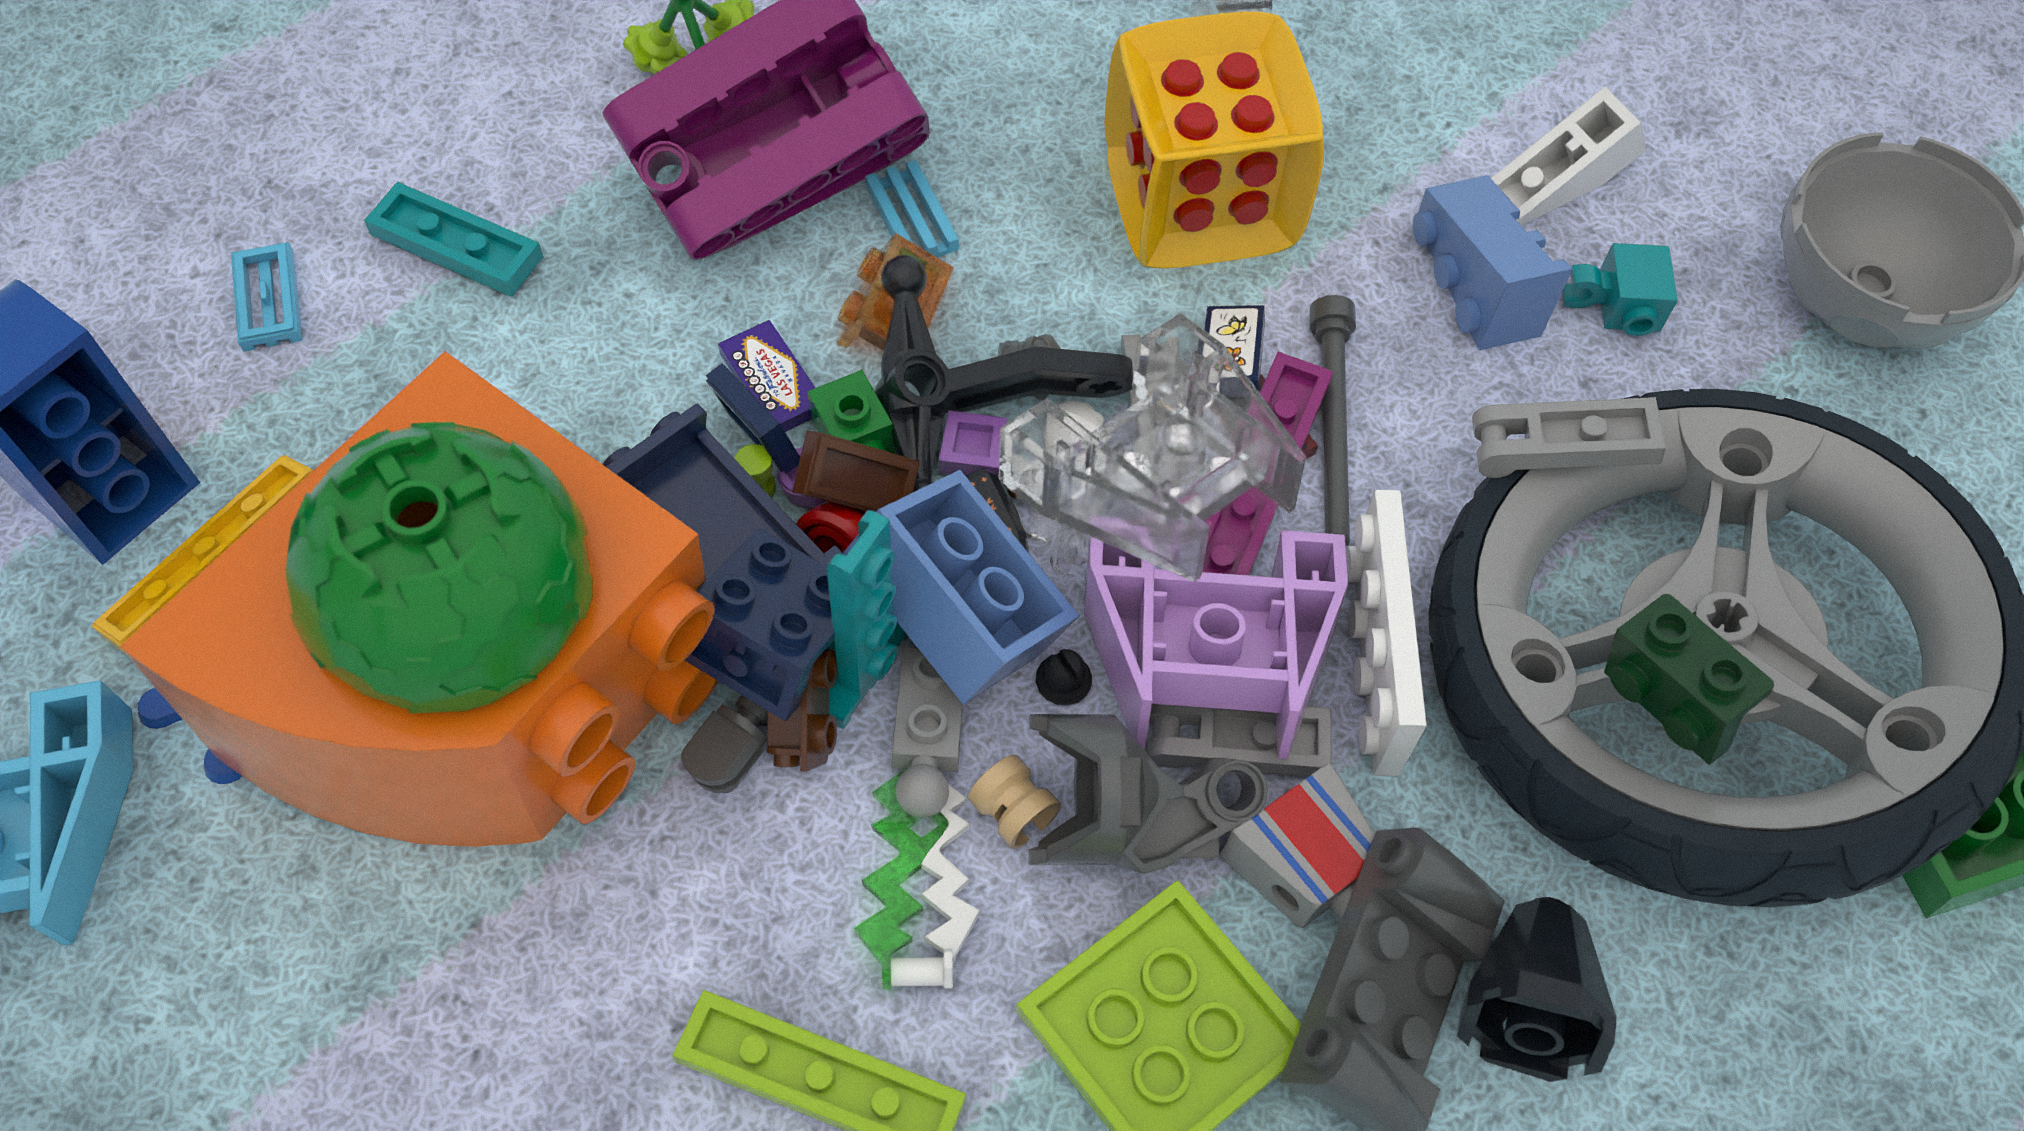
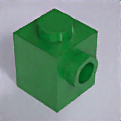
M863 370L807 391L812 422L817 432L895 454L894 440L891 435L893 424Z

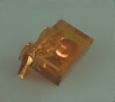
M897 233L891 237L881 250L873 246L862 261L856 275L864 280L859 292L853 290L849 294L838 314L837 320L842 322L844 326L836 343L848 348L859 336L884 351L894 299L884 291L881 275L883 267L890 259L900 255H908L916 258L925 267L927 282L924 291L917 299L928 329L954 267Z

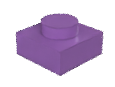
M948 410L939 457V473L952 474L961 470L966 476L983 468L995 472L999 478L1003 456L1002 448L1005 444L1007 418Z

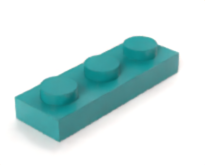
M400 182L395 183L364 219L370 235L511 297L543 258L539 242Z

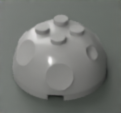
M1883 132L1857 135L1839 141L1823 150L1809 164L1802 177L1791 190L1782 214L1780 229L1785 267L1789 275L1788 282L1807 311H1811L1838 334L1856 343L1880 348L1902 347L1922 349L1943 344L1953 337L1975 329L2013 297L2024 280V236L2021 228L2024 224V208L2011 189L1993 171L1961 150L1922 136L1919 137L1914 146L1880 142L1884 136Z

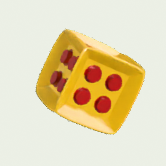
M1243 11L1155 22L1136 27L1121 34L1113 48L1109 67L1105 104V136L1108 146L1109 173L1128 241L1140 264L1150 268H1179L1264 256L1294 246L1303 236L1312 214L1323 169L1324 140L1322 116L1317 96L1302 53L1287 23L1276 14Z

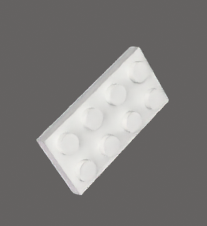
M1374 490L1366 514H1358L1354 546H1346L1348 583H1355L1357 600L1350 602L1348 627L1350 637L1360 638L1362 657L1355 659L1353 673L1356 695H1366L1368 714L1362 715L1360 719V751L1363 755L1372 756L1373 776H1400L1427 725L1401 491Z

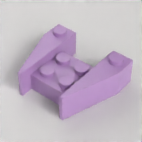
M1092 516L1086 566L1084 614L1127 729L1143 749L1145 748L1152 704L1276 713L1277 758L1288 759L1334 636L1347 590L1348 571L1345 535L1281 530L1271 577L1154 569L1155 521Z

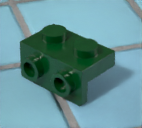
M1670 594L1661 595L1616 629L1604 673L1610 678L1612 685L1621 696L1630 702H1638L1663 725L1665 732L1675 744L1685 750H1692L1708 765L1712 764L1730 749L1743 716L1768 697L1774 687V681Z

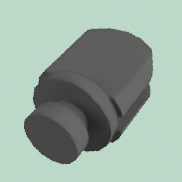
M742 695L735 702V705L739 708L737 712L725 705H721L716 712L712 711L681 753L685 769L702 788L713 793L732 792L765 750L763 746L767 743V737L757 727L759 725L767 726L768 711Z

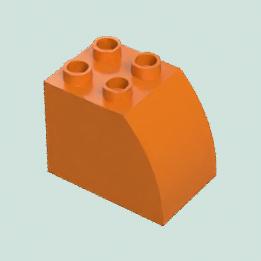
M446 351L120 646L212 754L264 792L314 817L365 834L430 845L478 847L531 843L542 840L566 813H569L582 824H588L596 820L617 800L633 775L636 762L632 756L624 751L627 746L658 713L673 724H680L686 721L705 703L719 682L684 661L706 634L715 612L714 604L696 591L706 581L698 533ZM454 422L458 425L486 430L509 443L512 441L531 451L560 478L580 508L587 530L585 541L590 574L592 576L593 596L586 618L579 621L556 658L536 675L537 679L491 704L467 711L410 714L407 709L363 695L327 669H321L305 647L290 617L292 608L285 576L290 528L305 494L312 492L328 470L350 452L349 448L387 429L392 432L411 427V423ZM425 501L412 503L401 511L397 518V524L406 528L421 527L435 517L438 506Z

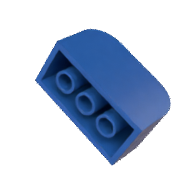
M14 279L0 290V476L22 498L103 565L201 482L86 328L20 280ZM122 436L126 437L146 454L135 465L120 454L121 444L119 439ZM69 479L94 498L77 513H74L56 492Z

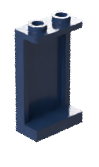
M698 403L682 414L676 411L666 415L655 425L649 437L632 449L625 446L616 450L602 464L698 533L706 580L758 529L769 532L826 567L835 554L844 555L836 546L823 553L707 430V412Z

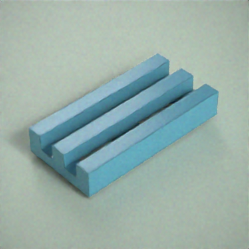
M917 160L907 162L906 170L899 172L896 166L886 169V177L880 179L876 173L865 176L866 188L901 255L914 257L922 263L959 250V238ZM911 182L942 240L941 243H936L906 183ZM893 189L923 249L916 251L885 190Z
M286 242L231 252L238 344L243 352L255 350V345L264 343L267 347L279 345L280 340L289 339L291 343L302 341L295 259L290 243ZM278 259L284 316V323L277 324L271 264V260ZM258 262L263 327L253 328L248 264Z

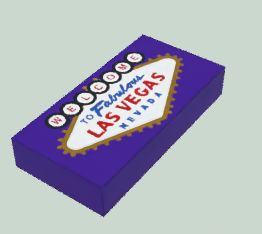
M770 320L718 343L720 355L733 375L780 423L785 432L812 420L807 391L816 387Z

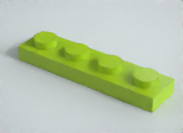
M704 989L672 1054L675 1062L844 1131H954L966 1102V1093Z

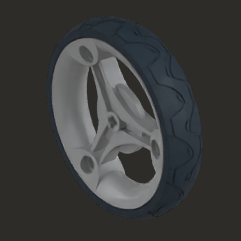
M1727 389L1659 391L1646 393L1641 397L1636 395L1621 399L1656 397L1666 446L1662 464L1515 470L1505 477H1486L1474 491L1473 499L1464 505L1441 551L1434 574L1433 585L1431 586L1428 620L1429 635L1432 639L1430 650L1437 686L1448 719L1470 759L1478 763L1477 769L1484 779L1530 825L1572 855L1584 861L1590 860L1589 863L1631 883L1688 900L1727 906L1751 907L1815 904L1827 898L1839 899L1887 884L1903 874L1920 867L1952 844L1953 840L1963 836L1981 818L1980 816L1984 811L1991 807L2001 790L2008 783L2024 747V594L2008 557H2004L2005 554L2000 543L1975 508L1942 475L1915 455L1913 457L1908 454L1907 449L1890 438L1831 411L1825 412L1820 407L1788 398L1780 400L1772 395ZM1667 492L1679 505L1701 516L1700 534L1693 548L1667 554L1645 567L1628 587L1622 601L1619 617L1581 633L1557 638L1546 626L1527 615L1528 598L1532 582L1541 561L1562 536L1594 513L1634 497ZM1791 510L1804 515L1851 543L1884 574L1904 604L1917 635L1922 658L1921 689L1909 691L1893 699L1866 682L1828 649L1826 623L1817 602L1797 578L1773 561L1768 543V522L1782 518L1790 513ZM1719 522L1745 525L1742 550L1717 546ZM1670 594L1774 681L1771 694L1747 712L1740 724L1768 720L1792 730L1820 745L1846 763L1848 766L1843 781L1820 789L1792 795L1742 797L1708 793L1652 776L1626 763L1603 748L1569 717L1570 712L1598 704L1627 700L1614 688L1610 678L1604 673L1605 667L1576 675L1575 670L1606 662L1616 629L1661 595Z

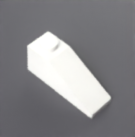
M1604 87L1491 179L1520 210V217L1516 221L1522 226L1604 185L1646 151L1641 122Z

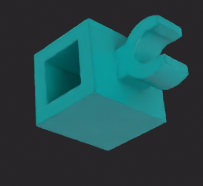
M1612 243L1600 269L1591 264L1572 265V283H1566L1562 291L1564 306L1585 308L1595 303L1601 304L1604 329L1624 330L1625 333L1632 336H1643L1652 332H1661L1678 302L1670 247Z

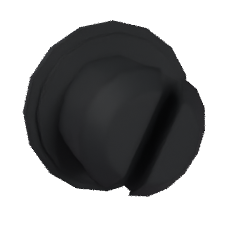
M1070 649L1059 650V653L1051 654L1041 662L1036 671V685L1039 693L1046 700L1056 705H1071L1078 703L1087 696L1092 687V673L1089 666L1077 652Z

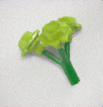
M670 0L662 20H657L655 23L649 22L644 26H629L627 30L628 36L625 37L623 46L632 54L637 68L643 72L656 74L687 55V51L678 43L673 27L678 12H681L696 50L705 45V41L692 8L705 16L706 21L703 24V29L708 35V42L754 16V3L750 0H726L723 3H715L710 6L702 0Z

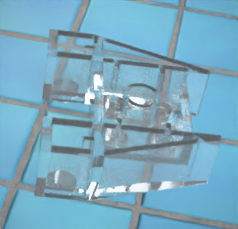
M1181 313L1137 340L1132 393L1141 400L1093 432L1086 429L1049 398L1044 399L1000 428L999 480L1039 514L1193 582H1196L1202 576L1210 528L1204 521L1253 486L1290 513L1296 507L1306 461L1305 454L1226 346Z

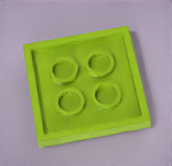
M1178 879L1016 1004L1017 1014L1109 1131L1216 1130L1283 1073L1301 1026L1298 1019Z

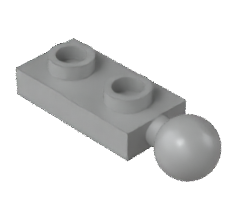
M903 647L892 747V768L907 770L898 779L896 797L899 805L906 813L917 818H927L940 812L949 798V784L941 771L958 772L963 704L917 647Z

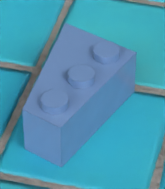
M1488 175L1426 188L1418 213L1413 218V232L1416 241L1420 246L1427 245L1434 259L1436 281L1440 288L1449 289L1456 304L1455 315L1457 324L1463 333L1471 334L1479 351L1541 337L1573 270L1564 259L1552 261L1542 250L1545 247L1546 239L1538 230L1529 232L1524 230L1516 221L1520 217V210Z

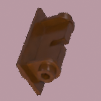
M830 645L813 663L801 704L791 717L785 722L768 711L767 753L773 754V766H800V771L807 772L827 763L828 755L834 751L837 740V724L835 717L829 715V688H832L836 682L838 667L836 652L834 649H830Z

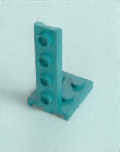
M870 510L866 511L858 522L859 539L847 556L835 554L827 565L833 633H835L834 640L830 643V649H834L836 652L838 668L836 682L832 688H829V715L835 717L837 726L845 729L848 725L851 715L869 689H872L876 682L882 680L889 672L897 657L898 647L908 637L897 623V617L894 616L893 611L896 585L892 584V565L895 559V552L891 550L890 519Z

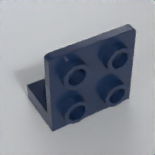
M758 529L696 590L714 604L715 612L706 634L684 661L786 722L801 704L813 663L834 640L835 633H833L827 567L769 532Z

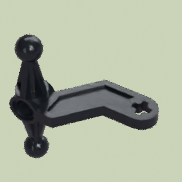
M908 255L896 256L887 261L883 267L881 283L884 291L894 299L881 360V378L875 386V393L893 424L891 435L898 455L920 461L913 492L933 483L931 477L943 416L945 415L944 413H948V410L967 412L1035 394L1105 398L1124 394L1135 386L1131 358L1119 354L1032 347L948 369L942 359L936 354L917 299L926 286L927 274L925 267L916 258ZM905 381L914 385L920 396L912 393L906 386Z

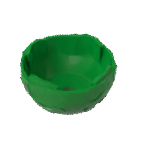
M454 422L411 423V427L392 432L387 429L350 447V452L328 470L312 492L305 494L290 528L285 570L292 608L290 617L299 637L320 668L327 669L363 695L407 709L410 714L467 711L491 704L537 679L536 675L556 658L579 621L586 618L593 596L592 576L590 574L585 541L587 530L580 508L560 478L531 451L514 441L509 443L486 430L462 426ZM425 501L438 506L435 517L421 527L406 528L397 524V518L401 511L412 503Z

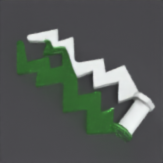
M904 769L872 792V796L891 813V815L872 824V830L897 849L899 855L862 880V885L886 907L854 927V933L882 966L883 991H892V986H944V990H953V962L979 917L980 911L956 897L969 884V878L941 854V851L970 829V823L953 813L966 803V798L949 784V798L946 805L940 812L929 817L938 827L921 838L910 828L922 818L906 813L899 805L896 797V785L902 773L907 770ZM923 869L939 879V881L921 893V898L949 920L926 935L925 942L942 952L944 957L892 958V954L913 942V937L898 927L923 911V906L899 885Z

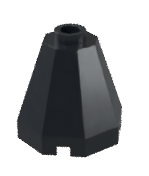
M1539 897L1532 901L1516 904L1470 981L1460 1011L1457 1037L1469 1047L1473 1036L1481 1044L1480 1057L1485 1062L1552 1082L1567 1079L1569 1066L1584 1063V1076L1601 1073L1615 1044L1617 1017L1587 921L1570 905L1556 898ZM1505 1020H1506V1026H1505V1031H1504L1503 1023H1504Z

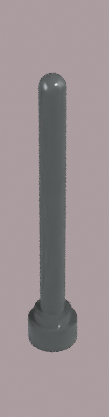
M1327 295L1313 301L1309 308L1310 331L1313 335H1316L1317 342L1322 344V367L1334 371L1323 399L1325 533L1345 535V545L1349 546L1345 343L1349 341L1351 334L1356 329V306L1351 299L1345 296Z

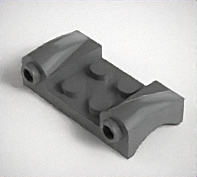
M1413 827L1376 831L1279 1080L1287 1088L1308 1096L1342 1114L1359 1127L1361 1131L1427 1130L1440 1092V1088L1424 1077L1430 1056L1463 962L1483 961L1505 900L1481 877L1424 830Z

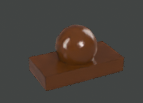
M807 430L792 492L865 512L869 510L877 512L878 509L913 493L920 461L825 433Z

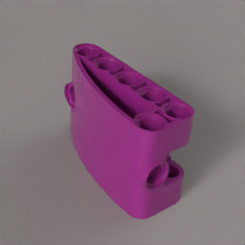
M779 0L613 99L603 111V118L692 260L703 259L735 246L865 180L866 175L878 173L918 149L930 135L929 117L902 73L895 69L883 47L873 40L868 30L866 16L855 0ZM668 165L682 167L679 178L673 183L659 184L656 182V176L663 167Z

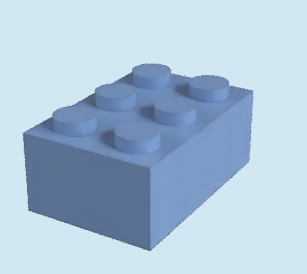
M961 470L877 510V513L890 519L891 550L895 552V559L892 565V584L896 585L893 611L894 616L897 617V623L963 705L1041 655L1080 617ZM859 534L843 552L845 556H847L852 547L858 541Z

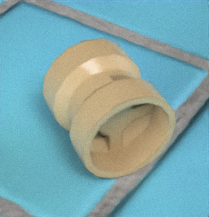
M1015 754L1005 757L989 768L977 780L968 794V800L980 814L991 815L999 822L998 834L1012 849H1017L1029 841L1022 830L1030 821L1042 831L1053 821L1061 809V803L1047 788H1037L1030 780L1031 770Z

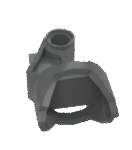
M1114 714L1029 715V729L1039 731L1040 736L1075 758V816L1042 838L1037 847L1029 849V865H1116L1141 874H1147L1168 867L1180 858H1219V837L1257 815L1266 803L1268 793L1266 779L1261 771L1250 762L1226 758L1212 759L1201 765L1197 771L1182 782L1177 783L1159 769ZM1232 771L1240 780L1241 793L1234 804L1224 807L1217 796V785L1224 774Z

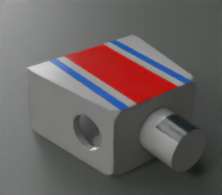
M1328 762L1262 809L1250 820L1234 829L1220 856L1296 926L1303 928L1329 908L1342 920L1375 833L1338 773Z

